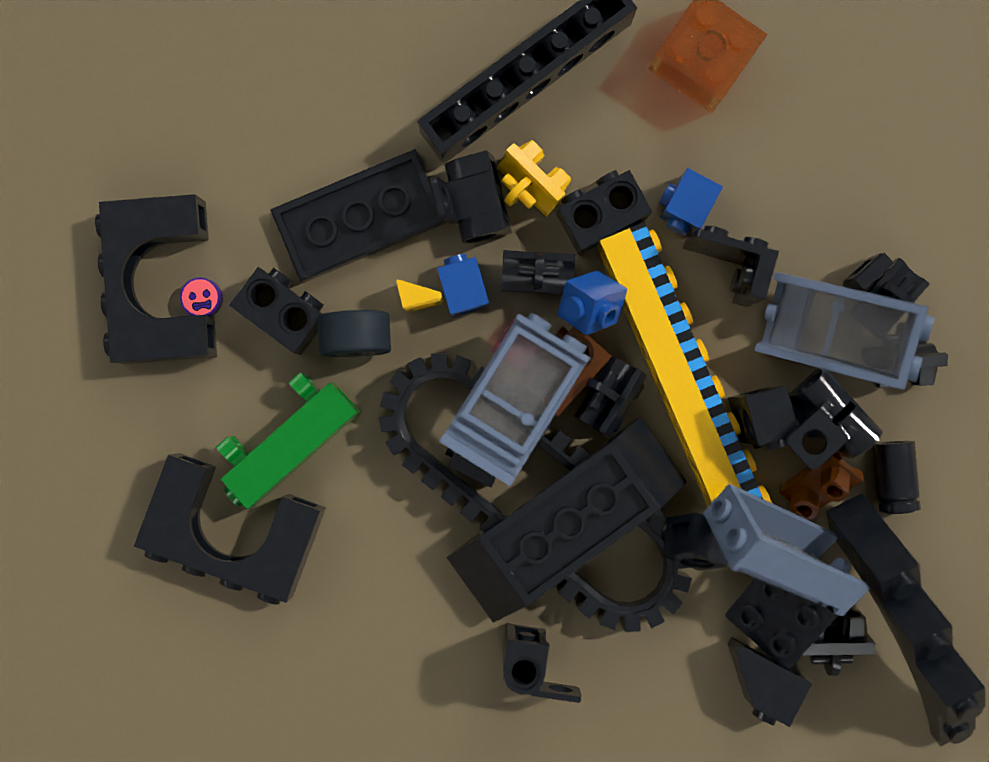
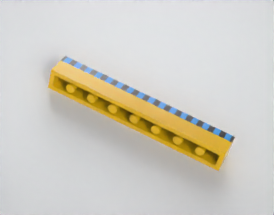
M645 222L600 240L596 247L609 277L627 288L622 308L707 507L710 506L711 502L718 497L728 484H732L772 503L763 485L758 487L752 472L756 471L757 468L748 449L742 450L736 435L741 434V430L732 412L726 413L721 401V398L725 397L723 387L716 375L711 377L705 364L706 361H709L706 347L701 339L695 340L689 325L693 324L691 312L685 302L679 303L674 289L678 287L675 275L670 266H663L658 252L662 251V247L656 232L653 229L648 231Z

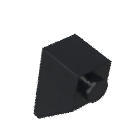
M731 637L728 647L744 698L754 708L752 714L772 726L775 725L776 721H779L790 727L812 683L801 673L791 668L789 670L784 669L774 659Z

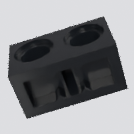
M617 170L609 172L596 181L598 187L585 194L582 189H578L561 199L563 205L558 208L556 215L578 255L597 246L600 240L631 228L651 215L652 210L630 170L620 175ZM613 192L624 193L629 200V207L626 209H616L611 205L609 195ZM580 210L589 211L594 217L595 224L590 228H581L575 223L574 214Z
M257 267L229 306L291 352L302 355L318 333L317 318L323 314L320 310L324 304L306 291L300 297L288 288L293 281L274 267L269 273ZM270 286L275 291L274 301L269 306L261 307L258 302L259 292L263 288ZM297 310H304L307 314L305 327L299 331L292 330L289 324L290 316Z
M786 386L764 387L728 397L731 412L735 416L741 430V434L738 435L740 443L753 444L754 449L763 448L764 451L787 446L785 440L797 428V423Z

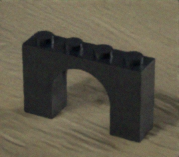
M196 194L99 202V214H96L95 228L102 242V253L98 256V269L101 276L104 277L105 293L101 295V309L104 316L107 317L108 332L104 334L103 344L107 356H110V363L133 364L217 357L215 319L213 317L193 315L156 318L141 306L134 290L136 268L141 259L150 250L164 244L209 240L206 201Z
M181 453L169 454L134 547L145 550L144 556L151 560L162 563L172 560L183 565L182 570L189 574L204 577L207 573L220 578L219 583L229 589L241 591L244 587L258 592L257 598L264 602L278 605L281 601L286 603L294 596L326 507L292 494L285 495L281 498L268 536L258 551L246 556L225 554L209 543L200 523L201 507L216 466Z

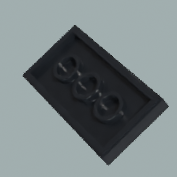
M416 149L270 209L301 283L310 281L446 224V221L439 217L433 189Z

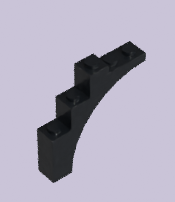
M862 493L827 510L830 531L834 532L838 537L836 539L837 544L847 556L861 580L869 585L870 589L868 591L882 613L906 660L922 698L931 735L940 747L949 742L957 744L965 741L973 734V730L976 729L975 718L986 707V688L953 647L952 625L921 587L919 563Z

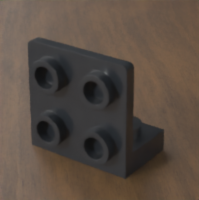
M705 226L704 230L697 229L685 240L683 246L685 250L742 265V269L737 268L731 281L730 291L735 293L732 303L749 307L766 300L779 251L768 248L769 243L767 241L754 237H744L743 241L728 237L729 232L716 226Z
M758 578L751 582L725 614L728 620L786 670H789L838 616L830 605L827 607L821 606L820 602L814 603Z

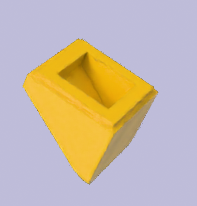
M396 280L402 306L408 313L441 305L444 302L443 296L439 291L406 281Z

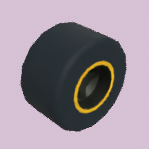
M345 310L324 313L317 318L319 353L322 356L364 357L383 355L391 351L390 318L387 312L377 310Z

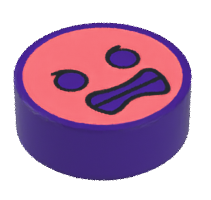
M198 277L189 280L183 286L180 293V301L184 310L190 315H207L211 317L220 310L223 303V294L215 282Z

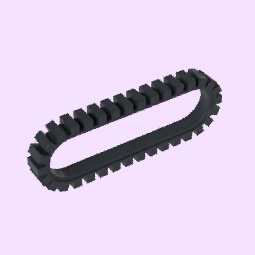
M447 353L431 354L432 369H428L424 359L419 357L407 363L414 376L412 379L398 370L389 381L400 391V394L383 393L380 407L394 410V415L379 417L381 432L397 430L398 435L387 441L386 445L393 455H396L405 448L411 452L402 463V466L412 474L423 463L430 468L429 472L421 480L430 489L433 490L442 479L449 484L441 495V498L453 506L461 495L468 499L460 513L469 521L473 522L481 511L484 512L487 517L481 523L480 530L486 532L507 515L422 447L410 433L406 421L407 404L414 391L425 382L438 378L454 379L472 390L485 368L481 367L472 378L467 375L472 363L467 358L457 355L453 367L450 369L448 368ZM501 382L493 394L506 401L513 391ZM481 394L480 398L529 437L534 426L524 425L521 418ZM522 398L513 406L523 413H529L533 408ZM538 414L534 420L539 421L542 415ZM550 422L549 425L547 426V428H546V430L544 431V433H545V432L548 430V428L552 425L551 422ZM559 429L550 440L542 434L537 442L540 447L569 470L591 456L579 445H576L567 456L563 450L572 439ZM657 511L638 526L651 536L659 546L661 555H663L666 529L662 532L661 530L667 524L668 518L660 511ZM662 557L663 572L656 588L645 598L633 602L615 601L607 597L576 572L562 580L556 588L558 593L568 602H571L579 591L583 593L575 603L578 610L589 619L600 607L601 609L597 616L600 625L615 630L621 616V625L625 632L641 631L640 616H644L651 629L665 622L658 609L661 605L673 615L683 602L672 591L675 589L688 593L692 578L687 573L678 571V569L690 567Z

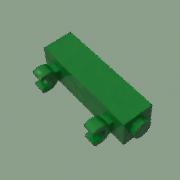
M299 372L288 383L306 401L305 405L250 453L246 451L235 436L231 438L227 436L216 446L222 456L234 466L220 480L227 486L224 489L225 494L236 506L241 507L243 505L247 510L257 506L361 413L336 383L329 382L323 389L319 390L305 373Z

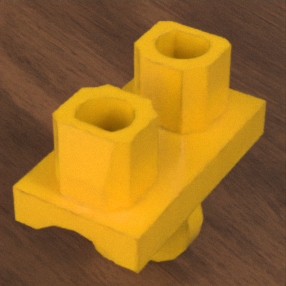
M533 140L520 147L513 143L505 151V156L498 164L497 169L504 175L501 182L510 190L504 199L508 206H512L520 200L528 209L535 205L547 217L554 211L566 194L564 191L571 182V177L562 168L555 167L546 175L537 166L545 155L543 150Z

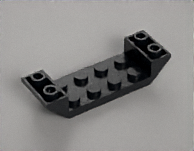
M641 417L607 440L609 443L482 535L478 533L446 557L493 623L538 599L659 511L687 483Z

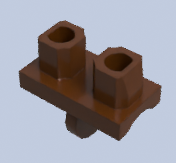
M836 451L819 468L813 470L806 466L805 469L781 484L779 493L791 502L790 510L793 513L810 521L818 516V511L830 502H839L849 496V490L863 481V472L848 465Z

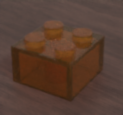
M693 0L655 53L648 69L713 113L768 34L719 0Z

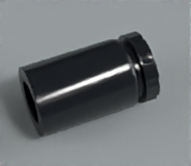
M915 441L874 443L877 494L879 500H881V502H878L879 512L905 514L921 510L920 501L917 500L920 494Z

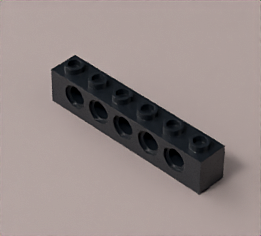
M579 0L417 121L420 134L443 164L447 163L632 24L637 6L632 0Z

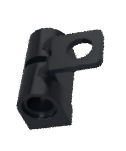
M485 150L447 162L444 165L448 179L447 183L438 177L431 178L439 217L450 224H458L462 243H475L512 233L495 157L490 152Z
M825 368L813 371L789 393L791 403L808 418L790 433L785 441L787 446L809 469L815 470L819 468L836 451L841 457L854 458L874 445L883 433L878 425ZM815 429L823 434L826 443L820 453L812 455L803 448L802 439L806 432Z
M507 623L503 645V677L507 687L521 695L530 694L535 697L580 703L582 695L579 687L544 681L550 647L546 641V629ZM520 660H528L531 662L529 665L525 667H519L515 665V663Z

